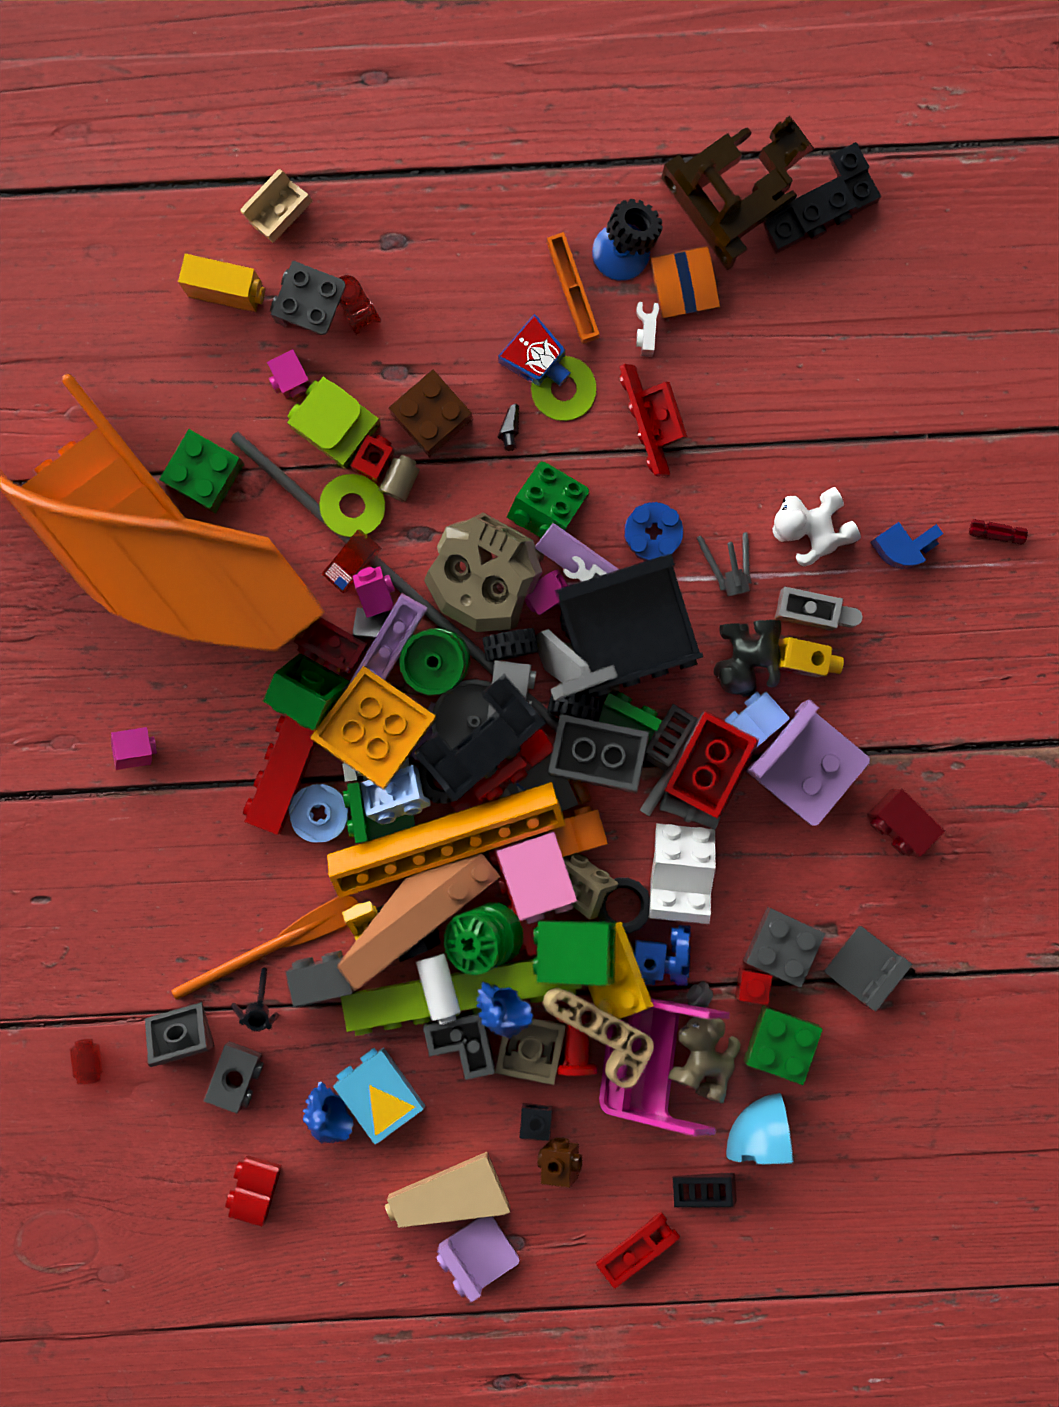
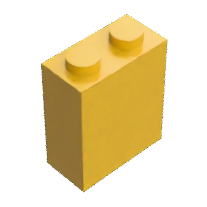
M190 254L184 255L178 283L188 297L256 312L258 304H262L265 287H262L261 280L255 269Z

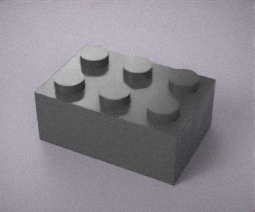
M561 714L548 773L553 777L637 794L649 732Z

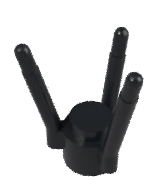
M265 967L261 969L257 1002L250 1004L245 1014L236 1003L231 1005L239 1018V1024H246L252 1031H262L265 1028L271 1030L272 1024L279 1017L277 1012L269 1017V1009L264 1004L267 968Z

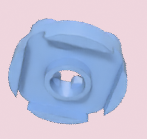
M316 784L305 787L291 801L289 807L291 825L294 831L306 841L313 843L328 842L339 836L347 825L349 808H345L343 795L332 786ZM324 806L326 808L324 813L327 817L325 820L320 818L318 821H314V813L311 812L312 808Z

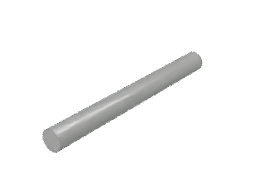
M703 713L695 723L670 767L664 771L640 808V811L650 816L665 793L664 790Z

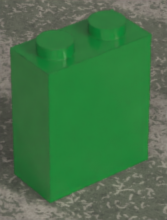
M559 920L538 921V927L534 929V944L537 945V957L533 961V973L537 975V982L606 986L614 984L616 923Z

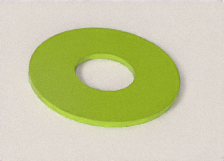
M564 356L559 363L571 372L569 377L576 383L577 390L573 398L567 401L556 399L551 392L553 380L548 376L539 386L534 383L531 384L532 398L537 408L547 417L558 421H569L582 416L590 409L596 396V381L590 368L577 358Z
M345 474L336 477L326 485L320 497L319 509L324 523L333 532L344 537L357 538L368 535L379 526L384 517L385 499L382 492L379 491L380 488L372 480L362 475ZM356 494L364 500L365 510L360 516L349 518L341 512L339 503L345 495Z

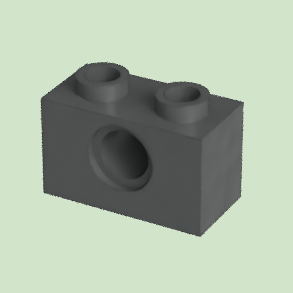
M230 1041L224 1045L204 1101L234 1113H238L242 1107L247 1108L254 1092L249 1089L253 1078L258 1080L264 1065L263 1062H260L262 1053ZM231 1071H238L242 1074V1085L237 1086L230 1082L229 1073Z

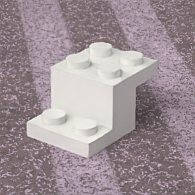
M656 824L655 852L650 881L649 918L709 924L711 917V890L715 874L714 829L677 826L674 824Z

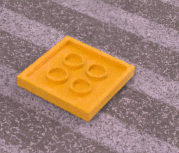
M363 666L310 738L378 787L385 790L434 723L436 716Z

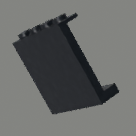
M666 554L555 590L574 653L588 664L591 673L613 665L617 677L608 682L586 689L587 693L594 692L595 697L613 692L612 686L623 683L624 688L641 683L640 677L651 674L652 679L669 674L668 668L679 665L680 669H686L697 665L696 659L703 657V654L699 652L673 568L675 563L672 554Z

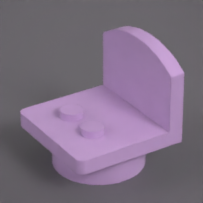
M810 700L802 702L794 711L797 715L758 761L752 762L745 771L809 825L816 826L866 768L870 759L863 751L816 713L819 707Z

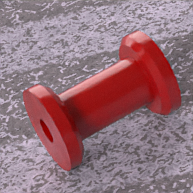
M584 1011L581 1014V1024L589 1022L591 1018L590 1011ZM556 1017L560 1023H565L566 1025L565 1062L558 1064L556 1073L570 1076L597 1074L598 1067L594 1063L589 1062V1035Z

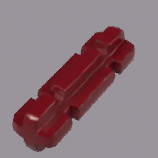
M974 519L969 526V534L971 536L980 537L984 535V538L1004 542L1012 540V543L1020 545L1026 542L1028 536L1026 528L1016 527L1013 529L1010 525L994 522L986 524L983 520Z

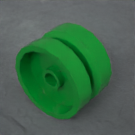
M431 628L412 636L403 646L400 655V670L406 683L415 691L426 695L442 694L458 686L467 676L471 664L470 651L464 639L456 632L445 628ZM434 657L438 659L439 663L437 666L432 664V661L435 659Z

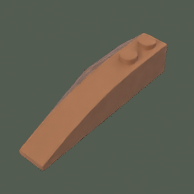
M478 853L407 876L339 962L337 968L353 989H358L500 877L485 856L482 853Z

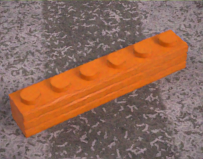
M562 232L547 237V245L581 343L584 344L599 339L600 334L565 233Z

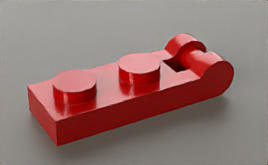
M662 1212L652 1217L648 1223L596 1262V1266L614 1289L680 1238L675 1229L671 1230L666 1223L667 1218ZM657 1230L662 1238L655 1243L650 1235Z

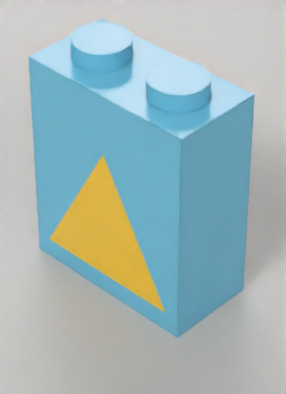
M384 1047L378 1052L375 1048L371 1049L360 1058L363 1062L355 1069L348 1066L337 1074L338 1081L333 1086L375 1145L421 1112L425 1107L424 1102Z

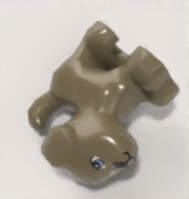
M697 1016L691 1018L679 1031V1042L691 1051L690 1056L683 1068L677 1066L672 1068L668 1079L686 1087L687 1085L695 1089L696 1094L708 1100L723 1104L726 1097L728 1080L735 1069L734 1059L740 1051L741 1044L738 1038L731 1036L728 1039L726 1051L724 1053L716 1052L715 1046L725 1033L724 1021ZM706 1077V1082L700 1083L702 1078Z

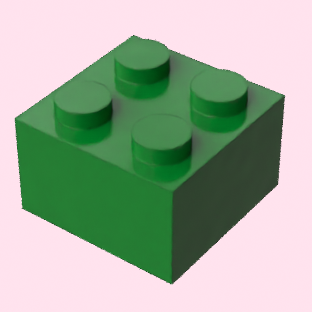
M188 429L159 480L171 489L216 514L245 463L238 456Z
M299 653L274 673L263 702L272 706L276 712L293 718L302 727L310 728L314 731L347 689L350 681Z
M762 1005L743 1061L748 1066L804 1085L823 1028L818 1024Z

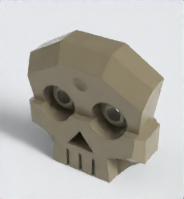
M483 512L471 519L456 522L445 528L437 545L439 555L428 570L424 582L440 611L475 632L511 630L517 627L525 597L534 591L543 572L539 563L543 560L544 554L535 549L536 545H534L532 539ZM491 553H493L494 555H496V556H498V557L492 559ZM460 562L466 565L465 572L460 569ZM498 583H501L503 585V592L498 591Z

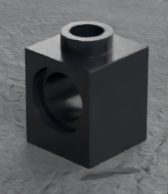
M522 1103L520 1138L550 1141L552 1105Z

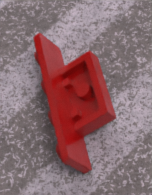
M623 364L620 366V382L630 398L629 409L639 426L638 437L648 454L646 459L648 468L654 473L655 477L669 476L670 471L662 447L687 438L671 384L665 381L643 390L636 366Z
M542 728L520 745L521 750L515 757L510 760L505 758L498 764L499 769L493 776L488 779L483 777L463 797L451 802L450 804L456 813L482 805L487 800L489 802L495 800L504 793L503 789L511 783L514 785L523 780L528 775L527 771L550 756L554 746Z

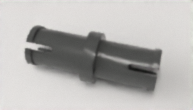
M665 792L659 807L661 811L683 817L685 822L690 823V821H694L711 827L714 830L717 828L720 817L715 818Z

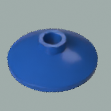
M628 224L631 228L641 231L634 225ZM604 228L597 235L592 249L593 260L597 269L604 276L617 281L630 280L641 274L649 262L650 252L647 253L645 251L644 255H639L638 252L635 255H630L629 251L619 253L613 245L614 240H609V233Z

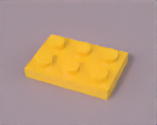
M622 922L616 923L615 983L608 986L587 985L595 1007L618 1020L653 1007Z

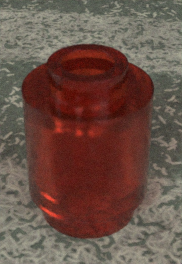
M93 1039L75 1041V1046L69 1048L72 1075L73 1078H76V1083L84 1085L100 1081V1074L103 1073L100 1045L93 1043Z

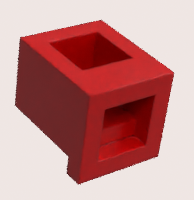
M377 434L375 438L367 435L350 465L353 471L379 484L384 471L395 453L394 449L390 447L392 443ZM372 454H379V462L372 463L370 456Z

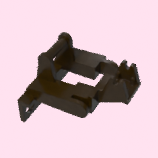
M790 115L782 123L776 124L769 136L772 142L763 147L759 155V160L769 173L754 184L753 193L743 200L739 195H734L721 175L739 163L742 154L737 149V146L752 134L748 127L733 137L728 133L686 163L680 155H677L664 165L661 179L727 271L733 267L736 258L747 250L740 238L790 204L797 197L794 190L784 194L789 190L793 182L786 171L811 152L814 147ZM709 183L713 185L725 202L720 213L702 189ZM782 194H784V195H783L781 198H779L777 201H774V200L777 199L779 196H781Z

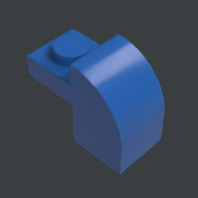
M898 522L870 543L887 564L899 569H909L926 561L920 550L922 549L925 554L939 544L937 538L943 532L936 524L912 541L900 522Z

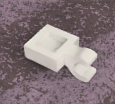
M639 302L636 313L644 325L643 329L637 330L636 347H642L641 356L653 357L659 305L654 303L653 312L646 314L642 310L643 302Z

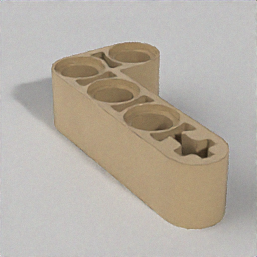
M561 988L550 989L543 999L545 1009L557 1018L614 1048L605 1067L607 1078L623 1088H630L635 1085L652 1055L654 1048L651 1038ZM560 999L572 1006L570 1011L556 1005V1000ZM586 1010H590L591 1018L589 1022L581 1024V1014ZM611 1024H615V1035L607 1038L606 1029ZM640 1038V1049L636 1052H632V1042L635 1039ZM626 1065L627 1074L625 1077L618 1079V1069Z

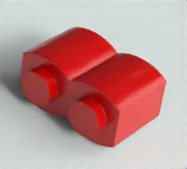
M252 1156L245 1157L243 1162L239 1161L234 1173V1179L238 1180L235 1191L230 1190L225 1204V1208L229 1209L228 1217L262 1227L267 1220L282 1165Z

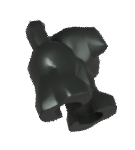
M781 620L753 621L756 633L761 635L759 640L751 639L748 624L720 625L721 637L730 640L733 644L732 658L719 661L714 667V675L719 679L721 687L725 692L743 697L753 695L757 688L754 667L758 666L767 668L769 672V678L766 683L768 687H776L779 684L781 674L778 664L781 652L778 642L781 633Z

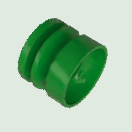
M496 902L483 904L454 917L448 923L444 933V948L449 960L457 969L470 975L488 972L498 965L512 960L520 952L523 944V928L519 918L512 909Z

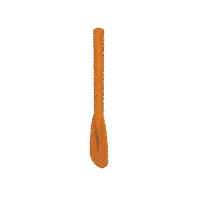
M352 895L342 898L335 897L296 920L276 938L172 989L174 998L179 1000L280 948L310 941L347 925L342 912L359 904L358 900Z

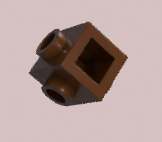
M559 1137L553 1138L540 1149L537 1164L538 1167H541V1184L567 1188L572 1186L578 1179V1172L581 1171L583 1163L582 1154H579V1143H572L567 1138Z

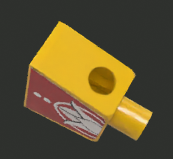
M790 637L779 639L778 646L781 658L778 666L781 672L810 677L827 676L828 672L835 674L842 672L844 658L831 655V646Z

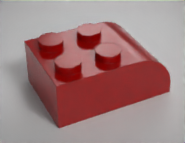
M704 711L664 791L715 818H719L724 813L756 750L759 738Z

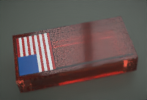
M359 529L327 566L322 575L342 593H345L354 583L353 576L357 575L362 569H365L382 548Z

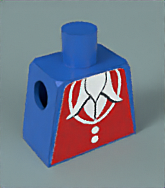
M535 314L498 356V362L502 366L537 386L547 376L557 385L561 386L571 374L559 363L565 356V349Z

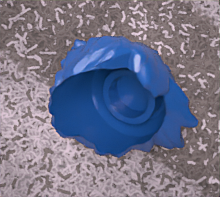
M487 982L481 983L482 989L477 991L479 993L477 998L479 1004H477V1007L482 1011L478 1015L482 1018V1025L490 1028L495 1034L509 1039L529 1027L533 1017L531 1013L532 1007L529 1003L520 999L516 990H512L511 987L500 988L497 985L491 986Z
M319 1082L318 1087L312 1089L313 1091L308 1096L309 1099L305 1100L308 1106L306 1109H303L305 1115H303L302 1120L308 1126L311 1135L321 1144L343 1142L349 1139V1134L352 1133L353 1118L348 1114L347 1105L342 1098L333 1093L331 1088L327 1089L324 1083Z

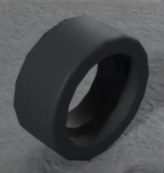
M617 877L614 879L618 882L617 889L628 888L633 890L641 902L638 916L628 923H622L626 934H630L640 930L647 923L650 913V896L640 882L628 877ZM614 890L606 892L598 914L600 922L618 923L608 915L606 910L607 898Z

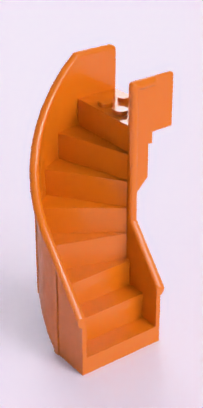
M65 374L62 377V383L97 425V428L77 444L75 441H70L57 451L61 456L55 461L47 459L34 469L37 474L21 487L14 485L0 469L1 492L77 584L92 599L116 616L119 615L131 622L153 630L194 641L199 640L223 645L276 651L324 613L320 602L269 537L185 518L78 384L73 375Z

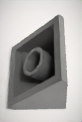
M202 1002L145 1018L147 1056L150 1068L206 1052L215 1046Z

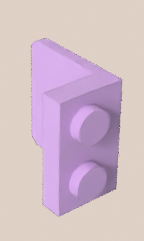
M493 1216L475 1219L439 1243L438 1247L439 1255L437 1260L445 1272L451 1271L456 1279L453 1281L457 1292L461 1297L467 1296L470 1302L481 1296L483 1287L519 1263V1256Z

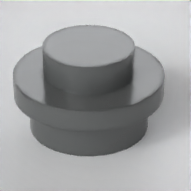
M704 981L692 985L687 993L688 1005L703 1008L709 1005L713 997V990Z

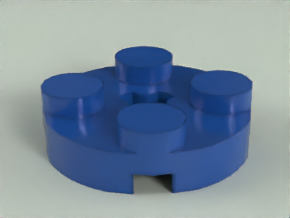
M659 502L645 503L636 507L628 517L624 529L625 541L631 551L645 561L666 554H673L681 544L683 525L677 511L671 509L668 505ZM652 524H656L657 528L662 530V535H657L656 540L650 539V534L645 532L646 528H651Z
M678 925V928H672L671 931L672 953H676V957H670L669 975L670 982H675V985L688 986L691 926Z

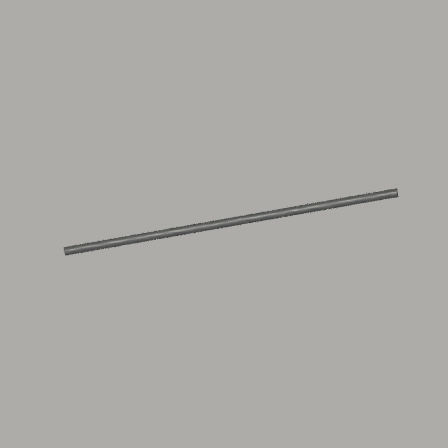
M237 431L230 440L326 525L321 517L319 504L241 433ZM336 534L363 560H367L371 567L377 568L380 566L384 576L390 575L393 586L400 593L426 606L427 610L424 614L439 628L454 631L464 639L470 651V656L493 675L495 662L487 661L485 653L359 539ZM528 692L527 700L532 701V706L544 718L546 724L557 733L559 719L549 714L547 708Z

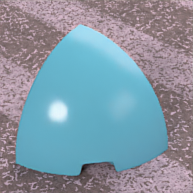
M781 1093L764 1096L751 1103L740 1113L728 1136L726 1157L736 1162L753 1160L757 1164L793 1163L788 1120Z

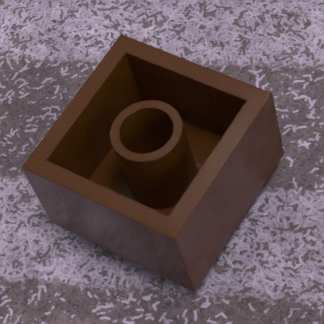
M434 369L389 407L391 415L428 457H431L473 420L472 412Z

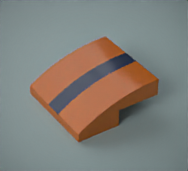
M708 246L650 258L662 318L720 307Z

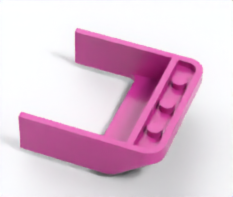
M651 999L653 1007L619 1019L650 1037L654 1049L636 1084L630 1088H623L611 1082L605 1074L606 1064L614 1048L606 1044L599 1097L602 1110L612 1116L693 1136L715 1134L716 1128L670 1116L668 1103L671 1080L668 1079L674 1063L680 1014L707 1019H729L730 1013L673 1001ZM615 1024L608 1026L607 1038H611L616 1033ZM637 1038L632 1042V1052H636L640 1049V1038ZM626 1065L618 1069V1079L625 1077L627 1074Z

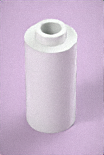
M445 954L417 961L416 965L432 1021L438 1020L439 1025L457 1020L456 1014L461 1011Z

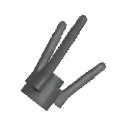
M743 533V571L738 568L733 542H728L732 571L725 573L726 579H724L703 537L698 536L697 541L718 580L720 591L726 590L727 596L750 591L749 584L752 581L749 569L748 533Z

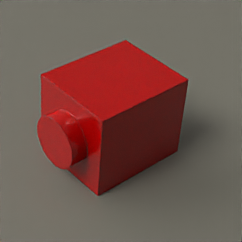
M739 968L735 998L738 1001L768 1005L772 975L763 971Z

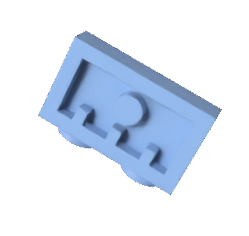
M414 765L400 769L385 790L370 780L360 783L366 816L379 824L392 823L396 820V817L405 814L415 815L420 813L423 808L431 806L430 799L423 796L419 771Z

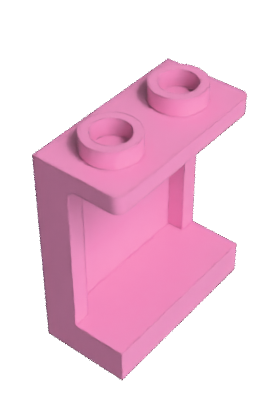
M554 832L497 851L520 920L526 919L527 923H532L545 918L543 913L555 909L556 914L573 909L572 903L576 902L577 899Z

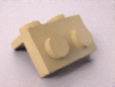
M278 169L240 211L256 230L274 243L313 200L305 191L290 181L281 169Z

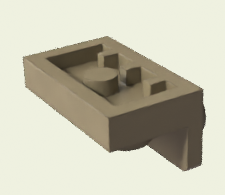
M574 853L564 856L563 860L577 899L576 902L572 903V906L588 919L598 917L606 892L617 889L618 882L612 879L606 871L597 868L589 862L588 858L582 854Z

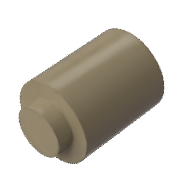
M400 455L399 459L393 458L379 491L396 500L406 502L420 471L415 466L417 462L404 455Z

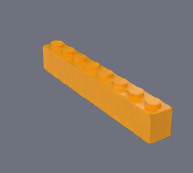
M553 783L540 785L327 854L329 878L338 897L342 898L565 826L561 806Z

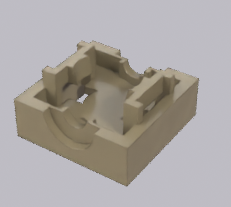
M531 1018L532 1023L528 1028L523 1029L515 1037L512 1036L508 1052H506L508 1038L502 1036L495 1073L554 1085L566 1026L564 1023ZM518 1040H521L518 1048L519 1052L512 1051V1049L517 1050V1042ZM553 1042H555V1047H554V1052H553V1058H552V1062H551V1061H550V1056H551V1051H552Z

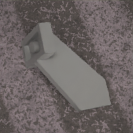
M549 629L536 635L538 654L544 670L562 682V684L550 689L554 701L617 677L613 665L591 673L588 664Z

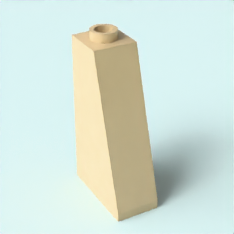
M487 1152L390 1193L387 1198L388 1203L385 1204L389 1219L391 1221L396 1220L399 1228L510 1213V1204Z

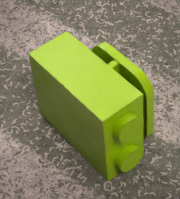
M323 376L319 382L315 380L306 391L307 397L301 405L297 403L288 414L290 419L287 423L291 429L346 470L354 460L366 436L372 437L381 423L378 417L360 405L355 398Z

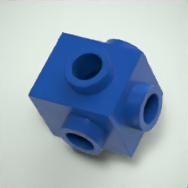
M635 940L633 953L644 983L647 985H656V980L663 981L664 974H669L671 956H666L667 945L665 943ZM647 959H653L654 962L651 967L644 966V962Z

